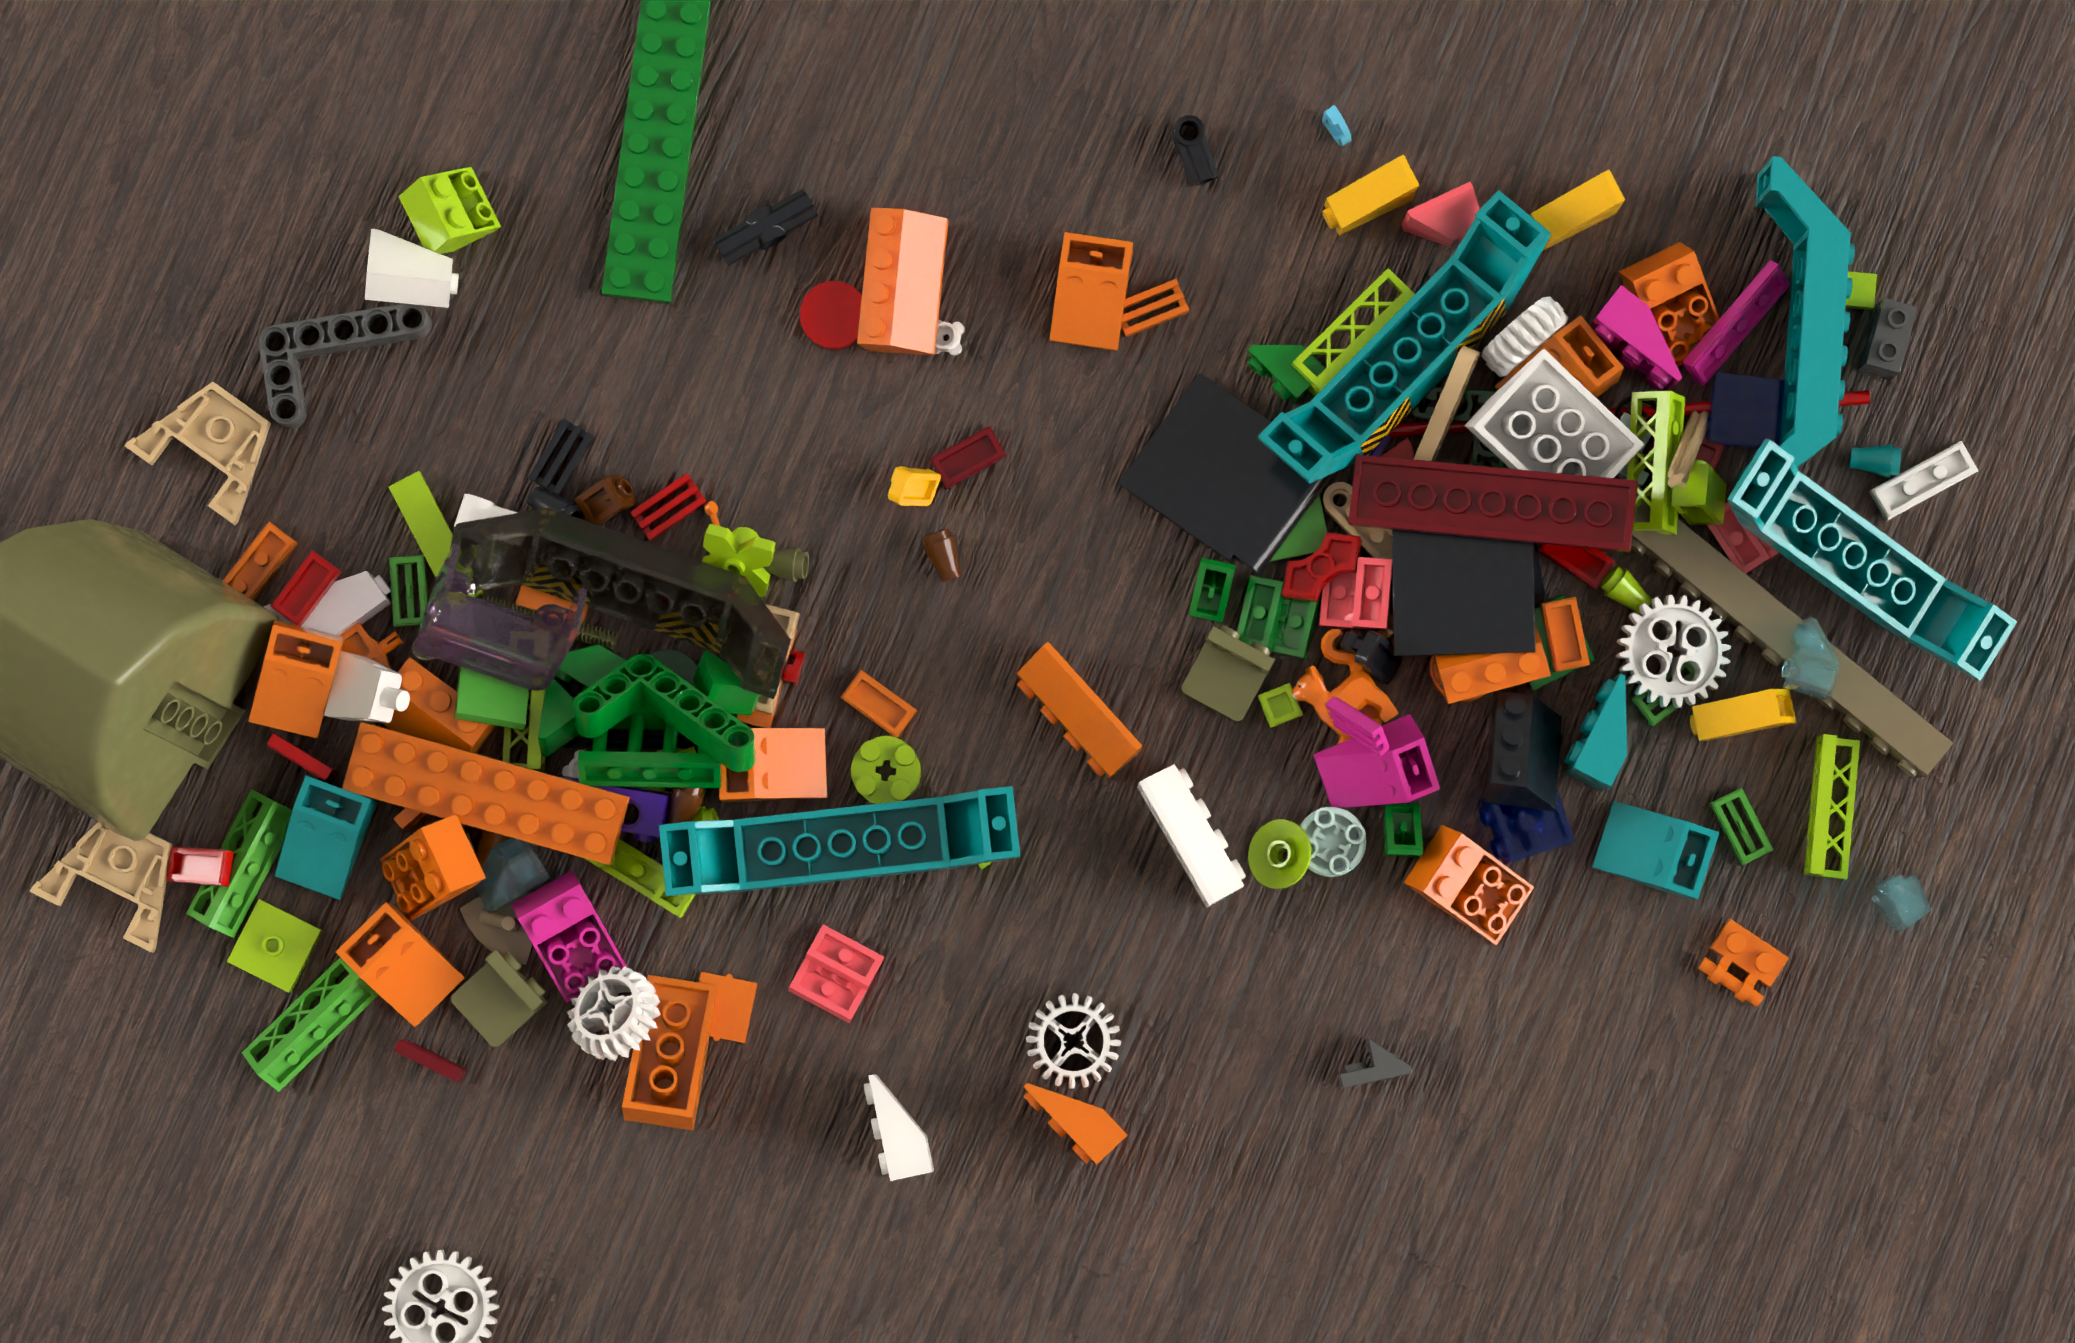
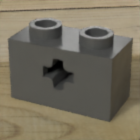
M1888 298L1882 299L1876 305L1858 371L1892 380L1900 373L1918 307Z

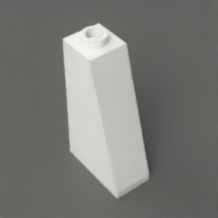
M368 571L336 581L301 627L339 636L356 623H365L392 604L387 596L391 590L380 575L374 578ZM271 604L263 606L273 612L279 618V621L295 625L271 608Z

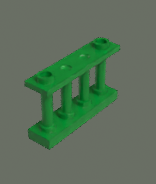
M643 705L611 728L629 729L627 752L606 751L607 731L593 738L592 751H579L578 754L579 783L589 786L721 788V763L700 747H698V753H677L678 731ZM644 729L664 730L662 752H641Z

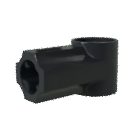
M1184 115L1179 118L1171 136L1172 142L1178 149L1190 187L1199 186L1219 178L1205 136V127L1202 120L1194 115ZM1186 125L1192 126L1197 132V138L1192 141L1184 140L1179 134V129Z

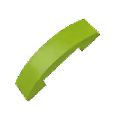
M621 839L618 840L612 865L584 858L679 918H682L695 896H666L663 865Z

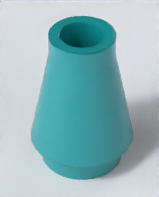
M1893 444L1863 448L1852 447L1850 468L1860 469L1890 478V475L1899 476L1902 448L1893 447Z

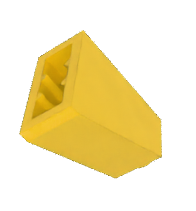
M1402 155L1327 197L1324 204L1326 209L1322 210L1324 219L1330 229L1336 228L1340 236L1412 201L1418 190L1419 183L1405 156Z
M1607 170L1532 212L1530 216L1551 232V236L1543 250L1615 215L1624 203L1625 198L1610 170Z
M1768 689L1692 706L1693 715H1690L1692 732L1694 735H1698L1699 741H1708L1797 723L1790 689Z

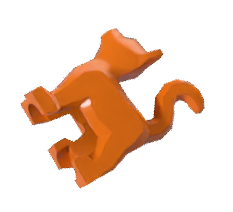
M1331 629L1321 639V650L1324 657L1333 663L1348 664L1350 667L1349 676L1337 687L1329 691L1326 688L1322 675L1312 665L1305 668L1306 674L1297 681L1296 686L1291 692L1296 701H1304L1314 707L1320 720L1339 736L1337 744L1351 739V737L1334 727L1332 723L1334 719L1330 718V710L1326 708L1325 703L1333 696L1338 697L1358 711H1362L1364 715L1379 724H1382V721L1386 723L1399 713L1389 697L1376 686L1371 676L1361 665L1355 662L1356 654H1349L1344 650L1335 648V642L1341 637L1342 631L1340 629Z

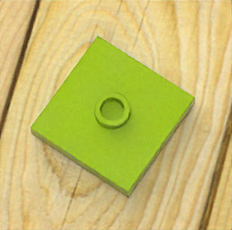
M258 899L227 962L291 993L323 930L270 903Z

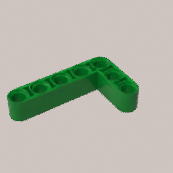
M636 654L628 658L578 694L573 701L576 729L583 737L594 738L604 734L643 705L728 769L735 772H744L755 765V736L752 729L648 654Z

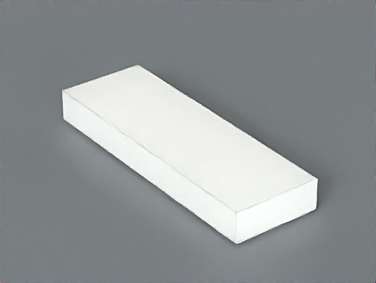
M1960 441L1899 474V476L1870 490L1869 493L1885 521H1888L1979 470L1963 442Z

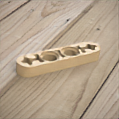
M1464 345L1460 349L1413 460L1436 461L1478 361L1479 351Z

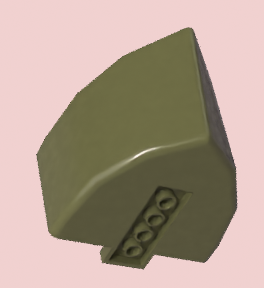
M85 519L29 528L0 542V758L114 833L133 841L144 839L151 831L192 765L196 763L209 769L241 719L245 710L234 704L233 701L267 650L274 620L279 621V618L273 612L142 531L94 519Z

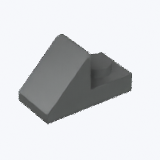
M1366 1039L1372 1067L1366 1068L1365 1061L1345 1065L1346 1073L1338 1074L1340 1087L1346 1088L1411 1074L1412 1069L1410 1065L1370 1039Z

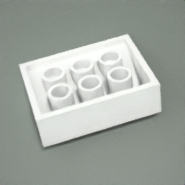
M1542 349L1491 396L1465 424V427L1510 469L1614 478L1644 445L1635 434L1545 349Z

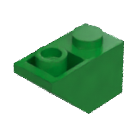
M1252 345L1248 349L1246 356L1250 359L1247 362L1249 367L1260 377L1265 374L1274 383L1272 389L1284 401L1290 399L1296 403L1308 392L1311 385L1291 365L1306 349L1303 345ZM1310 355L1303 362L1316 376L1326 369L1313 355Z
M597 644L550 656L547 663L554 667L551 674L562 681L570 684L572 679L583 684L582 692L626 660Z

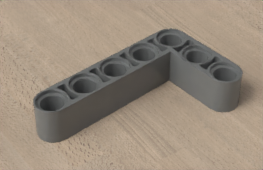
M402 303L272 325L265 328L259 337V348L271 417L287 429L300 427L306 419L307 411L298 359L420 339L425 337L432 328L430 315L421 305ZM411 314H421L422 321L418 327L408 328L406 326V320ZM379 319H386L388 321L387 329L381 334H374L372 332L373 324ZM345 325H352L354 328L352 336L349 339L340 340L338 338L340 328ZM319 331L318 342L311 346L304 344V337L308 332ZM283 336L285 338L284 347L279 351H271V341L275 337ZM282 370H289V381L284 385H276L275 377L277 373ZM289 403L295 404L296 411L291 418L282 419L280 416L282 407Z

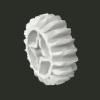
M1550 296L1542 297L1484 348L1482 358L1487 362L1486 365L1492 372L1495 371L1499 377L1507 376L1551 336L1565 326L1568 316L1563 312L1564 309Z
M612 966L609 973L606 970L599 969L598 978L595 979L588 976L589 984L586 987L577 986L580 995L578 998H571L575 1008L567 1012L569 1018L572 1019L567 1026L573 1032V1040L587 1054L602 1060L608 1058L609 1060L616 1061L618 1055L628 1058L631 1048L640 1051L639 1043L642 1040H650L647 1034L649 1029L657 1028L656 1022L653 1019L661 1015L656 1007L660 1000L655 994L654 986L641 973L634 972L626 967L621 970L618 967ZM622 992H632V995L627 997L624 995L618 996ZM609 1030V1034L597 1035L596 1032Z
M1076 993L1072 995V1004L1066 1005L1064 995H1060L1058 1000L1061 1007L1055 1009L1053 1003L1049 1000L1045 1003L1051 1011L1047 1016L1040 1010H1037L1035 1013L1038 1018L1043 1020L1041 1025L1033 1022L1029 1023V1028L1037 1030L1038 1034L1037 1037H1026V1042H1037V1049H1031L1027 1053L1028 1056L1040 1055L1041 1060L1033 1064L1035 1069L1040 1068L1043 1064L1049 1068L1042 1076L1044 1079L1047 1080L1052 1072L1058 1074L1055 1080L1056 1086L1061 1085L1063 1077H1068V1086L1070 1089H1074L1075 1078L1081 1077L1083 1087H1088L1087 1075L1092 1073L1094 1079L1099 1082L1102 1078L1096 1070L1100 1066L1106 1072L1112 1070L1111 1066L1104 1061L1107 1057L1113 1060L1118 1059L1119 1055L1109 1052L1110 1045H1121L1120 1040H1110V1034L1117 1033L1120 1029L1119 1026H1113L1108 1029L1106 1022L1111 1021L1114 1015L1109 1013L1104 1018L1099 1015L1105 1007L1103 1003H1099L1095 1010L1089 1008L1092 1002V997L1090 996L1086 997L1083 1006L1078 1005L1079 996ZM1072 1011L1087 1015L1081 1024L1073 1029L1064 1027L1054 1019L1062 1013ZM1095 1022L1099 1025L1103 1036V1047L1100 1055L1090 1048L1086 1042V1034ZM1083 1026H1086V1029L1081 1034L1083 1039L1079 1041H1084L1083 1047L1089 1053L1087 1054L1082 1049L1079 1050L1074 1047L1071 1051L1068 1050L1062 1057L1061 1054L1066 1048L1064 1046L1066 1041H1063L1064 1035L1058 1029L1063 1030L1066 1034L1074 1035ZM1047 1027L1058 1035L1061 1040V1048L1052 1060L1049 1059L1044 1048V1034ZM1074 1053L1083 1055L1093 1063L1088 1068L1079 1071H1068L1060 1068L1067 1057Z

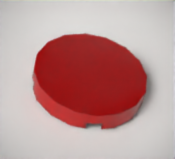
M826 281L814 286L805 295L800 307V323L805 335L816 345L827 350H842L854 345L858 339L862 294L854 286L842 281Z

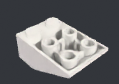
M877 1074L869 1075L870 1083L864 1084L867 1104L875 1105L877 1118L871 1119L875 1140L882 1139L884 1152L878 1154L882 1175L889 1174L890 1181L933 1172L934 1168L927 1135Z

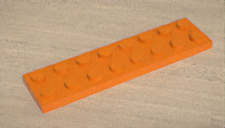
M360 722L342 787L344 790L444 819L456 814L462 824L607 865H612L630 797L581 784L366 722Z

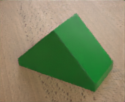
M1201 558L1189 616L1222 623L1236 565Z
M707 650L703 652L693 678L696 689L730 714L751 715L763 688L761 684Z
M547 678L538 734L542 756L551 755L579 735L575 723L574 699L554 678Z
M1420 803L1385 804L1383 857L1419 858L1422 856L1423 841Z

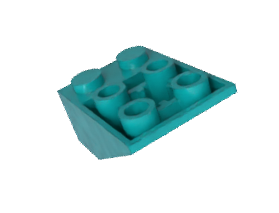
M1619 674L1612 680L1608 678L1606 682L1602 683L1594 699L1599 702L1597 709L1587 713L1579 728V731L1584 733L1581 740H1577L1575 744L1572 743L1563 760L1564 763L1568 764L1564 773L1601 792L1612 786L1627 757L1626 679L1623 674Z
M305 775L292 810L275 877L341 900L378 802Z
M1613 801L1592 868L1693 901L1699 898L1719 832L1681 819Z

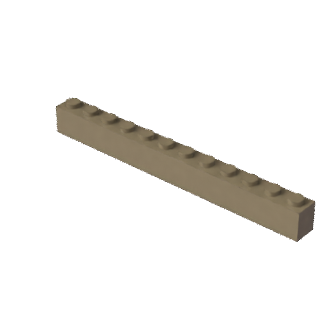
M1645 501L1636 509L1635 522H1650L1651 507ZM1678 519L1677 535H1663L1655 531H1633L1632 551L1640 556H1643L1645 553L1655 561L1653 567L1667 578H1670L1672 575L1682 583L1680 589L1694 600H1697L1699 597L1709 605L1708 608L1712 609L1711 615L1716 619L1721 618V622L1727 620L1736 627L1734 633L1748 644L1754 642L1764 651L1761 654L1767 661L1775 666L1781 664L1791 673L1788 676L1795 684L1804 689L1807 686L1818 694L1816 700L1830 711L1834 708L1845 716L1843 722L1857 733H1860L1861 730L1872 738L1870 744L1884 755L1890 753L1899 760L1898 767L1907 775L1913 778L1916 775L1919 778L1927 776L1953 745L1951 740Z

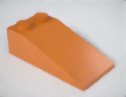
M648 975L647 981L654 986L655 994L660 1000L656 1007L661 1015L653 1019L656 1022L657 1028L649 1029L647 1034L650 1040H642L639 1043L640 1051L633 1049L622 1103L623 1117L627 1121L693 1131L702 1087L717 985Z

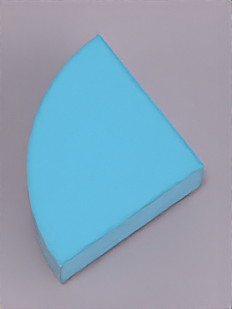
M1333 105L1324 112L1322 122L1337 144L1343 147L1352 140L1351 134L1337 107Z

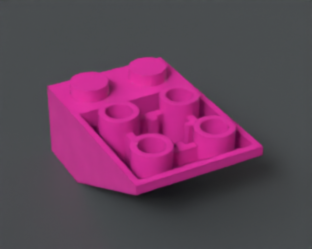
M1621 285L1590 324V327L1607 347L1619 355L1617 359L1622 365L1632 371L1635 368L1647 376L1645 381L1655 390L1662 391L1664 389L1665 391H1671L1682 379V376L1651 309Z
M1410 714L1382 725L1390 748L1382 756H1379L1353 738L1313 754L1331 807L1345 808L1408 803L1440 789L1424 736Z
M573 870L511 904L519 922L566 1003L571 1001V998H576L580 995L577 986L586 987L589 984L588 976L595 979L598 978L599 969L606 970L609 973L612 966L618 967L621 970L624 967L627 968Z

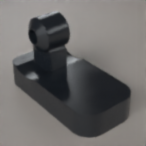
M1354 631L1346 632L1340 643L1345 652L1356 654L1355 662L1361 665L1373 679L1386 685L1393 680L1402 663V656H1394V646L1383 635L1374 631H1369L1364 640L1361 635Z

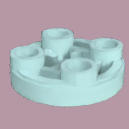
M1337 807L1320 808L1309 814L1300 826L1308 835L1311 844V860L1308 869L1313 873L1324 877L1341 876L1353 870L1363 858L1366 849L1365 829L1360 821L1347 810Z

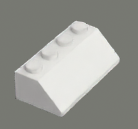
M1175 764L1140 781L1137 788L1205 907L1208 908L1243 888L1244 884L1241 880L1246 875L1238 861L1235 859L1230 862L1224 849L1229 846L1219 829L1213 831L1206 819L1211 817V814L1203 800L1200 798L1195 801L1189 789L1194 785L1186 770L1182 768L1178 771Z

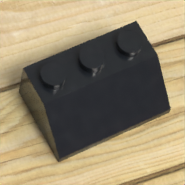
M1498 691L1491 716L1485 802L1554 812L1556 808L1562 717L1533 695Z

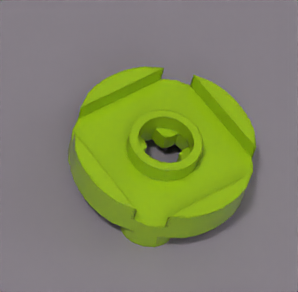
M880 736L864 742L855 753L851 765V777L858 793L870 803L899 802L906 800L917 789L921 777V766L913 748L903 740L892 736ZM884 761L890 762L891 768L896 769V774L890 775L888 781L881 780V774L876 773V768L883 766Z

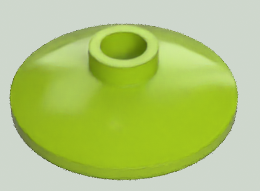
M1285 819L1273 820L1263 825L1252 838L1248 851V861L1253 876L1262 885L1273 889H1285L1296 884L1306 873L1311 860V844L1308 835L1301 826ZM1285 851H1288L1287 859L1283 861V854Z

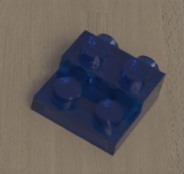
M1558 791L1554 812L1487 803L1485 798L1481 799L1483 806L1479 807V817L1485 827L1490 826L1494 836V840L1490 841L1491 851L1497 860L1502 859L1504 865L1575 841Z

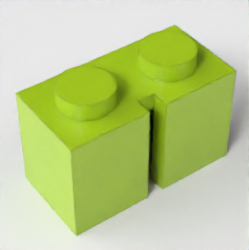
M1695 460L1686 485L1680 487L1676 484L1673 487L1671 505L1689 525H1723L1727 485L1707 462Z

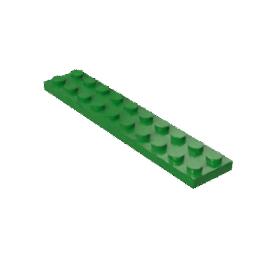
M641 0L602 285L603 296L671 304L711 0Z

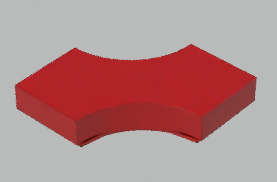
M1327 532L1321 546L1315 553L1303 560L1287 562L1282 597L1318 602L1322 589L1330 580L1341 574L1357 573L1358 557H1360L1362 537Z

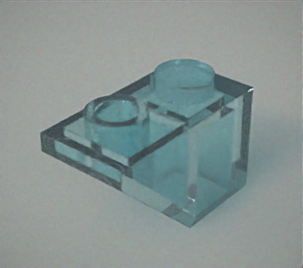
M1809 617L1802 624H1797L1791 643L1796 646L1792 658L1787 657L1784 662L1781 677L1786 678L1783 685L1784 688L1824 700L1831 695L1840 662L1817 619Z
M509 838L492 848L483 869L486 878L477 884L476 889L486 909L491 913L549 879L550 876L531 843Z
M1901 873L1895 877L1894 875L1890 876L1876 887L1879 893L1872 897V900L1896 932L1904 931L1932 911L1920 882L1914 874L1904 877Z

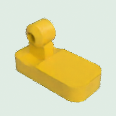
M904 466L895 467L890 480L892 484L888 492V499L901 506H929L935 496L941 475L930 469L924 470Z

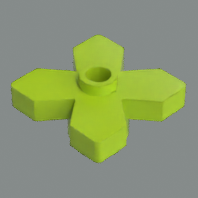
M709 524L704 535L703 547L710 555L703 557L700 565L699 579L720 585L734 578L745 593L763 598L767 593L771 576L763 567L770 566L774 557L776 543L760 538L754 530L748 527H738L731 532L728 528Z

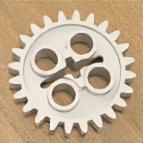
M1673 595L1665 597L1664 605L1658 597L1652 599V609L1645 603L1641 604L1639 609L1642 616L1631 613L1628 617L1634 625H1623L1621 627L1628 637L1617 640L1618 644L1625 647V651L1616 654V657L1626 659L1627 663L1620 667L1619 671H1630L1631 676L1626 680V685L1637 682L1639 685L1636 688L1635 694L1640 695L1647 691V703H1652L1657 697H1660L1659 703L1662 708L1667 707L1670 699H1672L1674 708H1680L1683 698L1689 706L1695 704V694L1702 700L1708 698L1705 687L1711 690L1718 689L1719 686L1713 678L1726 677L1724 671L1719 667L1720 665L1729 664L1731 661L1722 656V652L1731 649V646L1721 644L1720 639L1728 635L1727 631L1717 632L1716 627L1722 621L1721 618L1710 621L1709 616L1712 609L1708 608L1700 612V600H1696L1690 606H1687L1688 600L1685 595L1679 598L1677 604H1675ZM1677 621L1681 622V629L1678 632L1676 639L1675 624ZM1656 622H1660L1666 627L1667 635L1664 640H1659L1653 635L1652 628ZM1689 629H1694L1700 634L1701 641L1697 647L1691 646L1686 639ZM1675 644V650L1680 651V656L1672 659V653L1667 652V647ZM1650 656L1656 657L1661 664L1657 675L1650 673L1646 667V661ZM1683 663L1691 664L1695 670V676L1691 681L1684 680L1680 674V668ZM1671 664L1672 678L1670 682H1667L1666 674L1668 673Z
M444 1249L438 1250L436 1260H433L429 1251L424 1252L423 1263L416 1257L411 1258L410 1264L412 1269L401 1266L398 1270L403 1278L390 1279V1283L396 1287V1290L384 1293V1296L392 1300V1304L382 1307L383 1311L392 1313V1318L386 1320L384 1325H395L396 1328L389 1336L390 1339L400 1336L403 1339L401 1343H482L479 1336L489 1338L492 1335L485 1327L486 1324L497 1323V1319L489 1315V1311L499 1308L498 1304L489 1303V1298L497 1294V1290H487L485 1287L492 1278L486 1277L481 1279L479 1277L483 1269L482 1265L474 1269L469 1268L472 1260L470 1256L466 1257L461 1263L458 1262V1251H454L449 1259H446ZM432 1273L439 1275L443 1281V1286L439 1293L431 1292L426 1286L427 1277ZM417 1290L436 1303L444 1299L446 1301L444 1307L450 1312L466 1318L468 1324H462L448 1313L437 1316L435 1314L437 1307L418 1299L413 1295V1292ZM461 1291L469 1292L473 1297L474 1303L470 1310H462L457 1305L456 1299ZM412 1305H419L425 1312V1318L421 1324H415L409 1319L408 1312ZM443 1322L451 1323L455 1328L456 1335L451 1342L444 1341L439 1335V1328Z

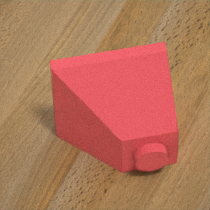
M1471 182L1408 210L1401 224L1403 230L1447 247L1460 244L1474 221L1475 214L1480 210Z

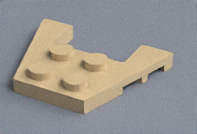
M211 382L177 406L175 411L161 421L153 423L151 428L137 438L133 437L129 440L125 447L153 466L173 438L181 441L228 475V479L208 506L236 526L239 522L271 423L215 382Z
M97 822L76 843V846L61 861L54 865L55 867L32 886L29 892L57 906H61L76 876L80 875L138 904V909L123 939L154 953L167 883L166 877L171 846L173 844L150 832L144 839L133 841L114 833Z

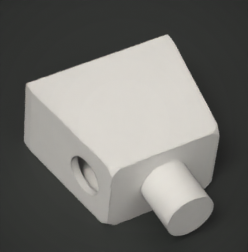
M340 651L324 716L347 721L389 723L392 720L394 710L404 711L408 707L410 696L407 691L400 690L401 674L365 656Z

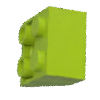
M472 167L420 177L399 195L400 201L423 247L439 254L456 251L501 228Z

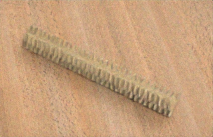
M1694 411L1688 419L1667 474L1669 477L1667 484L1671 488L1676 484L1680 487L1686 485L1709 425L1707 422L1709 414L1706 411H1703L1701 414Z

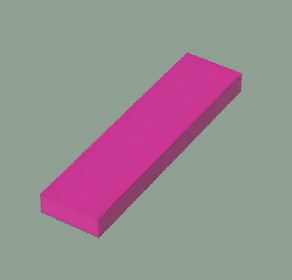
M1770 260L1685 358L1683 364L1695 383L1704 386L1789 288L1790 283L1779 264Z

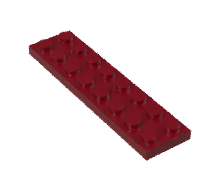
M1356 454L1348 524L1361 527L1631 552L1638 481Z

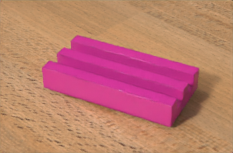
M1333 696L1325 703L1326 708L1330 710V718L1334 719L1332 722L1334 727L1379 756H1382L1390 749L1383 728L1379 723L1338 697Z

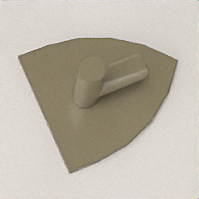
M514 890L493 892L477 897L459 908L468 928L480 943L492 952L499 950L504 954L509 951L520 964L527 965L533 944L519 922L511 904L530 893Z

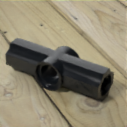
M801 189L773 206L765 205L756 209L744 218L743 223L729 229L713 240L727 265L730 266L759 249L766 250L777 245L787 237V233L813 220L818 216V213L804 189Z

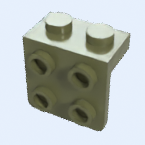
M1224 625L1220 629L1213 626L1181 690L1186 696L1235 722H1240L1246 715L1275 659L1269 656L1271 650L1263 645L1252 642L1250 646L1238 640L1240 634Z
M495 950L485 959L487 963L452 994L451 1002L492 1047H499L548 1002L542 997L545 990L533 977L527 980L518 970L522 965L509 951L503 954L502 951Z

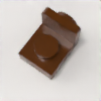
M620 474L603 478L575 498L591 528L599 527L623 509L631 508L637 504L631 484Z

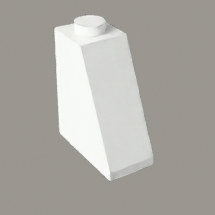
M371 229L365 300L449 308L450 294H457L459 274L452 273L453 259L381 230Z

